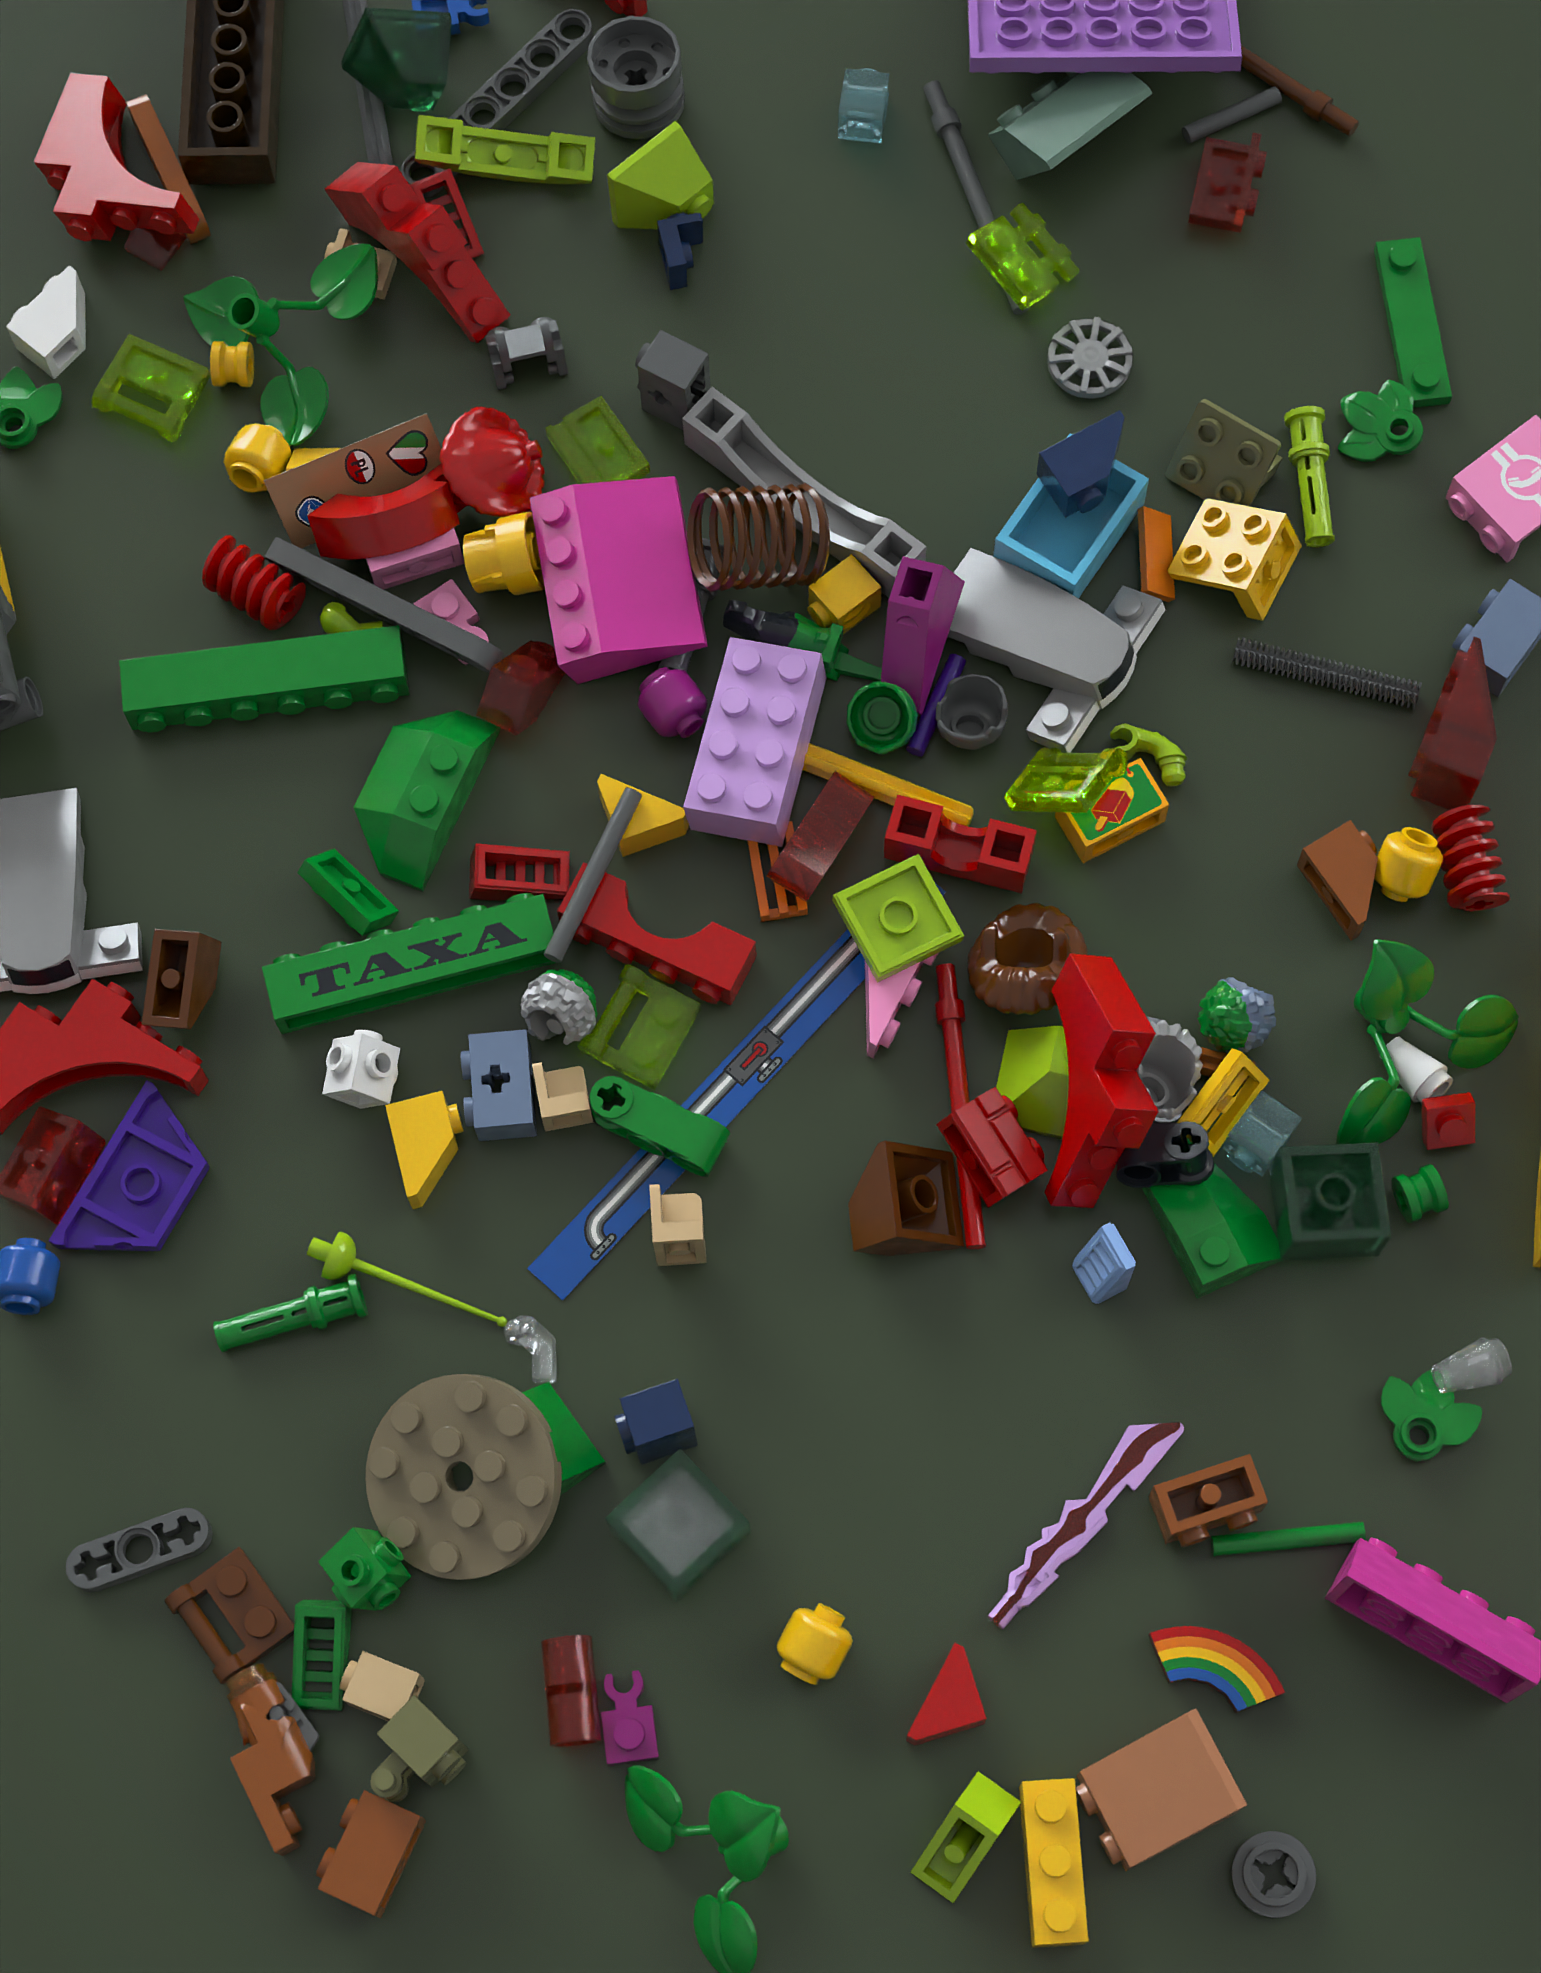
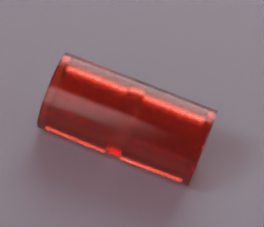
M571 1635L541 1641L550 1747H573L601 1742L592 1636Z

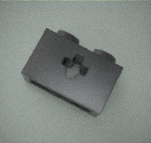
M660 330L651 344L646 342L642 346L635 361V367L638 369V390H640L642 410L683 430L682 418L711 388L709 355Z

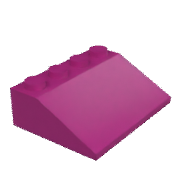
M675 476L573 484L530 498L557 664L575 683H585L708 646L695 574L689 557L687 530L678 481Z
M1359 1538L1352 1546L1324 1599L1505 1703H1509L1538 1685L1541 1679V1640L1534 1637L1536 1631L1530 1625L1511 1616H1507L1506 1620L1487 1610L1489 1607L1487 1601L1472 1592L1461 1590L1460 1594L1441 1584L1443 1577L1434 1570L1421 1564H1416L1413 1568L1395 1558L1398 1552L1381 1540L1370 1538L1367 1542Z

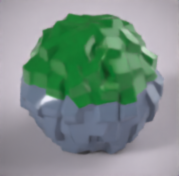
M1234 977L1220 979L1217 985L1206 993L1205 998L1200 1000L1199 1006L1202 1010L1198 1013L1199 1017L1197 1019L1201 1025V1034L1208 1039L1209 1043L1214 1044L1217 1050L1228 1053L1232 1048L1244 1053L1262 1046L1264 1040L1268 1039L1271 1028L1276 1027L1273 995L1249 987L1246 983L1240 982Z

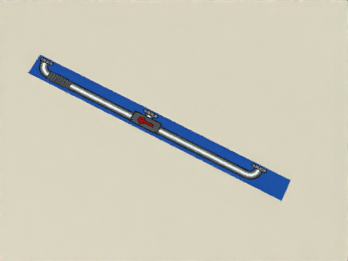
M936 884L941 895L943 896L946 893V891H944L940 886ZM848 929L681 1105L683 1108L693 1113L707 1116L726 1127L865 979V959ZM640 1148L527 1269L563 1301L651 1207L650 1185L660 1184L662 1195L685 1169L663 1156L651 1154Z

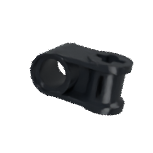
M1189 1121L1152 1124L1139 1149H1124L1117 1162V1179L1122 1184L1133 1188H1146L1156 1185L1192 1186L1201 1184L1212 1175L1215 1166L1213 1156L1208 1150L1209 1139L1203 1126ZM1187 1134L1191 1136L1193 1144H1188ZM1186 1163H1190L1191 1173L1187 1171Z

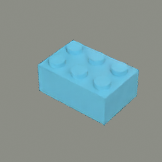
M1115 459L1107 493L1103 501L1089 512L1080 513V511H1077L1066 518L1038 478L995 538L994 557L1026 570L1079 598L1138 514V509L1144 505L1149 478Z

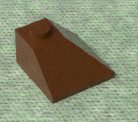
M891 1141L879 1142L848 1203L854 1252L895 1256L964 1247L953 1152Z

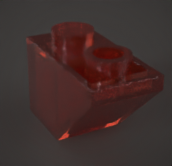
M530 640L492 666L476 715L516 736L536 722L565 674L557 664L555 647L545 642Z

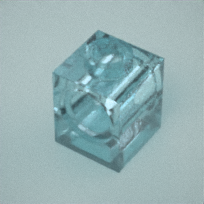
M870 68L859 70L845 69L838 112V139L882 144L889 100V73L878 72Z
M1261 1090L1227 1135L1222 1149L1228 1152V1159L1236 1167L1247 1173L1255 1171L1263 1177L1297 1131L1302 1118Z

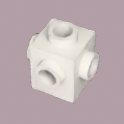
M355 1030L354 1035L333 1039L332 1047L326 1058L327 1072L322 1094L360 1109L390 1104L393 1085L398 1076L397 1064L400 1048L383 1042L381 1034L369 1030Z

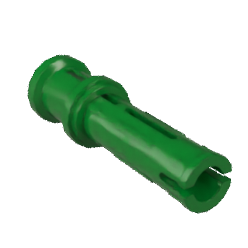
M356 1273L348 1275L347 1281L321 1289H318L315 1285L310 1286L307 1290L303 1291L302 1297L263 1307L223 1321L213 1322V1328L221 1352H225L230 1348L271 1338L312 1325L314 1329L322 1330L327 1328L328 1322L355 1314L360 1318L368 1316V1310L360 1281ZM347 1297L346 1301L328 1306L329 1302H333ZM305 1309H306V1311H307L306 1313H303V1314H300V1315H295L296 1312H299V1311H302V1310H305ZM284 1316L283 1320L245 1330L248 1326Z

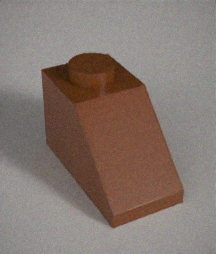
M1349 820L1304 847L1297 866L1352 941L1359 937L1366 922L1378 857L1376 856L1377 849L1372 838L1364 830L1358 831L1352 821Z

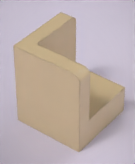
M542 1062L532 1064L545 1132L593 1123L584 1070L581 1066L544 1072Z

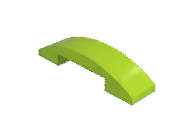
M418 115L414 161L444 170L450 168L453 172L501 180L547 184H591L595 137L551 132L548 137L463 126V120Z

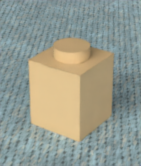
M362 1651L358 1662L351 1660L343 1674L340 1689L345 1691L342 1700L353 1708L389 1721L414 1695L418 1698L425 1679L420 1673Z

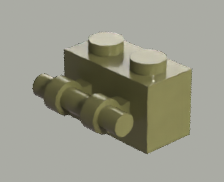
M414 1695L377 1733L393 1752L372 1774L371 1788L381 1798L391 1803H396L403 1800L408 1794V1779L414 1773L432 1788L439 1781L447 1785L465 1767L467 1762L462 1757L469 1749Z

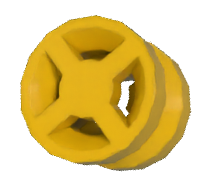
M213 341L210 352V374L213 386L223 387L228 382H236L240 387L252 386L254 378V351L251 342H240L237 346H228L224 341Z

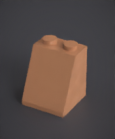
M1196 1708L1081 1770L1077 1775L1081 1785L1076 1787V1796L1088 1817L1096 1813L1105 1830V1833L1099 1835L1103 1849L1111 1863L1114 1865L1121 1861L1125 1871L1235 1815L1247 1806L1243 1795Z

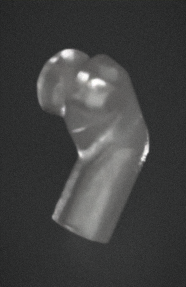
M519 1315L516 1319L508 1321L504 1329L506 1340L509 1344L523 1346L532 1354V1382H556L557 1354L555 1337L532 1316Z

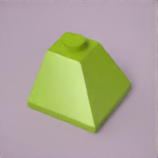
M676 121L607 174L612 221L618 228L657 229V221L667 219L671 215L678 213H701L703 219L714 204L713 180L682 127Z
M1048 1026L1008 1030L996 1088L1001 1095L1007 1096L1014 1103L1018 1111L1017 1121L1023 1131L1062 1139L1066 1122L1069 1087L1068 1056L1063 1026Z

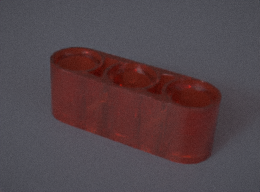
M835 770L766 876L807 902L875 796Z

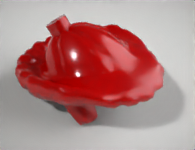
M478 406L464 413L452 424L442 444L440 461L443 464V475L449 482L450 490L467 506L473 507L479 514L505 517L532 511L530 498L543 494L544 467L541 464V458L543 457L542 449L537 440L531 441L528 438L527 431L520 428L519 423L515 419L509 418L506 413L495 408Z

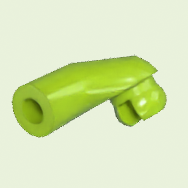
M331 602L325 605L320 615L321 626L327 634L384 627L383 621L358 623L345 611L346 607L338 602Z

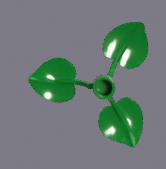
M354 244L330 254L317 266L310 281L311 290L320 298L315 302L279 301L275 298H270L268 302L259 299L253 284L244 278L236 276L220 279L199 291L183 296L187 312L194 327L210 346H212L213 341H224L228 346H237L240 342H247L250 335L256 338V342L264 346L284 367L287 375L276 376L266 385L261 396L260 408L265 424L277 428L289 446L300 445L318 429L328 408L329 390L327 382L319 370L308 366L295 372L293 364L270 341L269 337L273 336L280 326L278 310L318 311L327 306L329 314L338 320L355 319L362 315L371 306L378 288L377 252L374 246L370 244Z
M1375 939L1368 971L1363 980L1362 987L1354 998V1008L1370 1023L1366 1032L1373 1038L1388 1073V1081L1381 1077H1375L1357 1090L1349 1102L1340 1123L1336 1137V1146L1341 1150H1353L1380 1144L1395 1135L1407 1119L1411 1098L1405 1090L1397 1088L1400 1083V1077L1383 1040L1382 1033L1396 1034L1406 1027L1409 1019H1412L1444 1038L1453 1040L1448 1051V1058L1453 1064L1466 1069L1477 1068L1495 1059L1511 1041L1518 1025L1517 1019L1519 1018L1514 1006L1507 999L1499 995L1481 996L1468 1004L1461 1012L1456 1023V1030L1447 1029L1416 1012L1408 1005L1422 999L1431 988L1434 979V967L1429 958L1407 944Z
M641 1765L629 1767L625 1777L627 1814L634 1833L646 1847L656 1852L667 1851L674 1845L675 1834L680 1837L712 1834L719 1844L718 1851L720 1854H724L725 1863L733 1877L718 1891L717 1898L706 1894L697 1900L694 1909L695 1935L703 1954L719 1973H750L757 1958L755 1927L743 1907L734 1901H729L731 1892L742 1881L750 1882L757 1879L763 1873L771 1856L786 1850L789 1843L787 1827L780 1817L781 1808L758 1802L739 1792L724 1791L717 1794L710 1804L709 1825L685 1826L679 1822L683 1812L682 1801L671 1783L662 1775Z

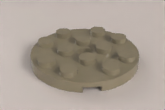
M454 1374L430 1379L410 1389L390 1407L379 1423L368 1451L365 1479L369 1507L379 1531L383 1537L391 1540L400 1549L406 1562L425 1573L441 1578L456 1580L475 1579L512 1567L525 1558L538 1545L555 1516L562 1485L561 1461L557 1462L555 1448L549 1434L552 1430L541 1411L529 1398L513 1386L501 1380L477 1374ZM460 1462L468 1464L473 1472L472 1484L465 1491L457 1490L458 1487L453 1481V1471L451 1470Z

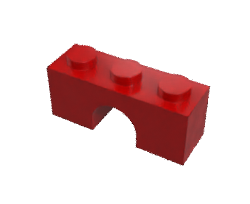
M897 795L884 839V858L902 862L919 854L928 870L1022 894L1034 851L1037 830L991 818L987 827H967L948 819L943 813L944 806Z

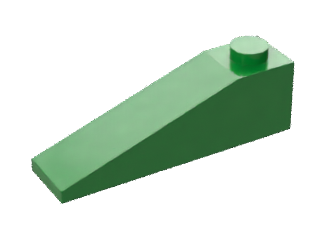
M1187 1138L1188 1144H1193V1143ZM1186 1163L1187 1171L1191 1173V1165ZM1215 1163L1212 1175L1201 1184L1192 1186L1156 1185L1142 1188L1197 1299L1286 1259V1255L1265 1213Z

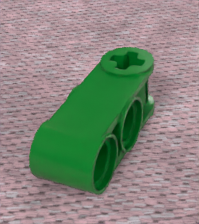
M604 1077L598 1080L591 1088L589 1097L592 1116L596 1124L601 1128L629 1140L637 1147L651 1154L663 1156L695 1175L702 1177L710 1175L730 1135V1131L725 1126L707 1116L693 1113L665 1096L644 1090L620 1077ZM615 1096L620 1097L621 1107L614 1105L610 1111L605 1110L603 1100L611 1102Z

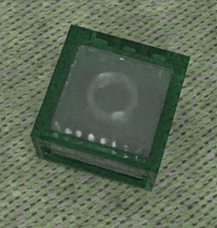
M681 1448L605 1517L611 1532L676 1602L751 1533L750 1522Z

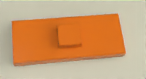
M1143 506L1138 509L1141 592L1160 598L1163 601L1171 602L1175 600L1174 579L1168 573V568L1173 561L1171 515Z

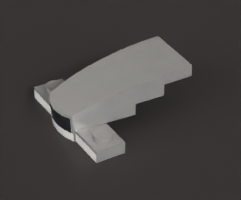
M970 548L954 571V574L964 580L965 583L947 637L965 643L970 654L1009 666L1013 677L1053 688L1026 728V732L1031 741L1069 755L1099 709H1103L1112 702L1126 687L1134 671L1137 652L1166 609L1160 598L1122 586L1104 614L1056 585L1015 565Z
M77 788L0 799V992L13 990V992L25 994L50 993L66 989L82 982L83 979L143 971L142 933L138 922L84 930L87 892L83 884L85 846L81 837V799Z

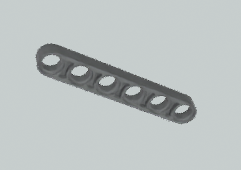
M568 9L559 13L456 110L449 119L463 120V126L503 131L588 50L589 43L593 39L592 24L589 16L578 9ZM569 25H579L585 30L583 35L577 39H567L561 34L562 30ZM540 53H549L555 58L553 64L545 68L536 67L531 63V60ZM512 81L520 82L525 86L524 91L517 96H507L501 89L506 83ZM480 110H489L495 114L493 121L486 125L474 123L471 117ZM415 150L405 159L401 169L402 175L409 184L415 182L410 177L413 171L418 168H429L434 171V174L444 171V169L415 162ZM452 171L453 176L455 177L458 172ZM444 186L424 193V198L432 197Z
M275 537L264 556L265 560L276 564L284 572H288L292 576L392 626L399 625L400 630L486 673L493 674L504 655L499 648L486 640L285 540Z

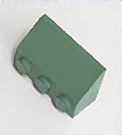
M1066 72L1068 76L1057 84L1052 79L1031 93L1034 101L1022 109L1020 104L998 117L997 120L1000 126L988 134L1016 180L1053 169L1153 94L1149 86L1132 73Z

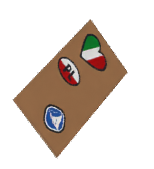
M426 413L266 479L264 483L291 543L299 548H304L316 543L307 517L308 514L336 494L361 497L377 496L400 490L415 483L441 464V446Z

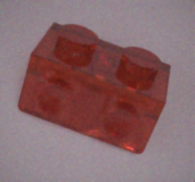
M1253 132L1250 145L1206 137L1188 223L1241 233L1244 216L1253 217L1259 190L1252 189L1251 183L1253 177L1261 179L1267 152L1259 150L1262 134Z

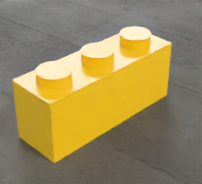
M1075 1778L1022 1781L1019 1786V1795L1021 1801L1032 1948L1084 1945L1089 1941Z

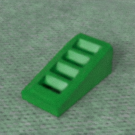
M301 1600L295 1605L292 1698L300 1709H344L345 1702L342 1698L345 1691L340 1689V1683L348 1666L352 1609L343 1605L340 1601ZM312 1618L335 1619L334 1627L311 1626ZM310 1639L334 1640V1649L309 1648ZM308 1661L333 1662V1670L307 1669ZM306 1681L332 1682V1692L305 1691Z

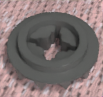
M1277 1831L1262 1832L1249 1838L1236 1851L1231 1869L1236 1895L1250 1911L1269 1918L1286 1917L1303 1908L1311 1898L1316 1884L1315 1864L1307 1848L1296 1838ZM1284 1855L1286 1858L1282 1863L1281 1874L1293 1888L1275 1884L1270 1889H1267L1263 1895L1261 1890L1264 1887L1262 1883L1265 1876L1259 1871V1867L1253 1864L1254 1861L1258 1864L1263 1863L1271 1866Z

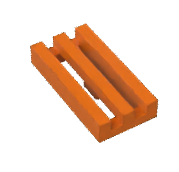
M792 821L788 823L785 842L796 905L788 906L778 846L767 844L778 908L769 909L758 842L747 840L761 922L808 915Z

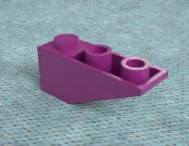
M903 556L888 600L881 681L898 685L907 691L914 700L917 713L922 715L965 581L944 565Z

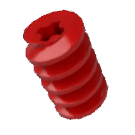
M224 536L212 548L206 559L202 572L203 586L211 592H217L218 596L224 601H231L232 605L238 610L246 611L247 615L253 620H260L261 624L268 630H277L286 625L300 610L306 595V585L301 582L292 588L294 577L287 572L278 577L279 567L276 564L271 563L264 567L265 558L258 553L250 557L251 549L247 545L242 544L236 547V539L233 536Z
M1465 805L1456 807L1439 815L1431 826L1435 836H1438L1436 847L1440 849L1443 856L1440 868L1442 871L1447 872L1443 877L1444 886L1450 890L1446 897L1447 903L1455 909L1466 911L1487 910L1501 906L1510 900L1508 893L1494 892L1495 888L1505 884L1506 877L1501 874H1490L1491 870L1500 867L1503 863L1500 857L1486 855V853L1495 850L1499 846L1496 839L1483 838V835L1488 834L1495 828L1492 821H1479V817L1491 811L1488 806Z

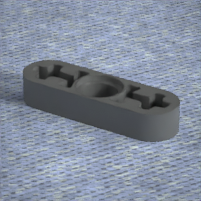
M181 1508L79 1545L67 1558L66 1573L69 1580L81 1590L99 1592L200 1555L211 1543L213 1536L212 1526L208 1519L198 1510ZM185 1520H188L193 1526H200V1531L193 1534L194 1543L187 1545L182 1539L167 1542L168 1547L172 1550L171 1553L164 1555V1544L156 1530L163 1528V1533L170 1537L182 1531L181 1523ZM139 1536L150 1538L153 1543L151 1557L141 1564L129 1562L126 1556V1548L129 1542ZM114 1546L115 1557L123 1567L122 1571L116 1572V1566L109 1563L96 1569L97 1578L91 1580L85 1574H79V1570L86 1566V1557L91 1555L97 1561L113 1558L108 1548Z

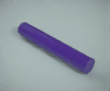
M949 655L924 708L923 714L916 725V731L906 746V750L915 756H923L937 727V721L935 720L936 706L943 698L947 684L952 679L960 677L965 667L966 660L960 655Z

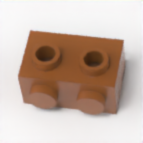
M1251 1454L1154 1485L1148 1496L1165 1544L1179 1540L1181 1547L1191 1546L1210 1538L1208 1530L1227 1524L1229 1531H1235L1258 1522L1256 1514L1261 1513L1268 1503Z
M364 1790L360 1800L355 1798L350 1800L342 1815L339 1827L345 1829L337 1848L329 1847L321 1859L316 1876L322 1880L317 1889L381 1918L427 1820Z

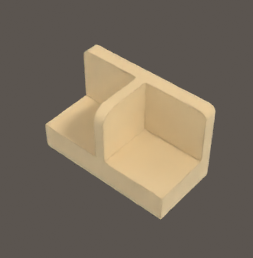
M660 1184L650 1185L652 1240L657 1266L707 1263L702 1200L700 1196L695 1193L661 1195Z

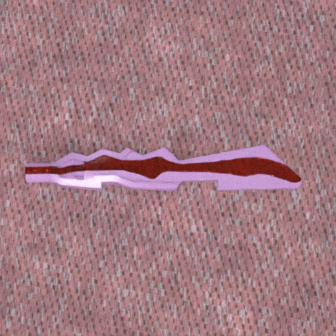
M1178 1422L1128 1426L1087 1499L1066 1500L1059 1523L1042 1529V1539L1027 1547L1024 1565L1009 1574L1007 1592L988 1615V1618L997 1627L1003 1630L1018 1611L1029 1607L1059 1578V1575L1055 1573L1059 1566L1077 1555L1107 1524L1108 1520L1105 1510L1126 1485L1135 1492L1183 1434L1184 1426Z

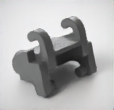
M540 317L534 320L530 326L513 330L505 327H496L491 329L485 336L498 390L507 388V384L515 383L513 373L509 372L512 371L511 362L545 354L550 375L559 373V376L568 374L564 349L556 320L549 317Z

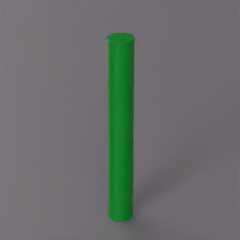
M1363 1522L1215 1535L1211 1536V1549L1213 1556L1350 1544L1356 1543L1359 1538L1366 1541V1533Z

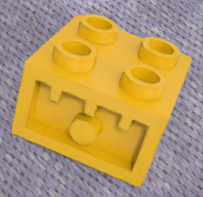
M1206 499L1171 562L1168 573L1172 579L1233 591L1246 617L1263 621L1302 545L1285 513Z

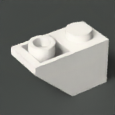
M70 265L60 275L49 279L43 291L27 306L19 308L13 315L11 322L6 326L16 349L53 379L62 373L86 349L85 292L76 270Z

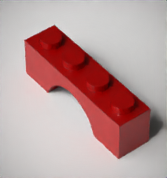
M583 862L557 910L559 921L588 865L587 863ZM605 872L573 940L585 945L589 944L590 941L607 948V954L622 963L631 964L632 961L638 962L650 968V974L665 983L674 984L675 981H679L693 988V994L708 1003L717 1004L720 1000L731 1006L757 957L756 941L713 921L696 934L684 938L668 939L652 935L635 922L628 910L629 895L626 881Z

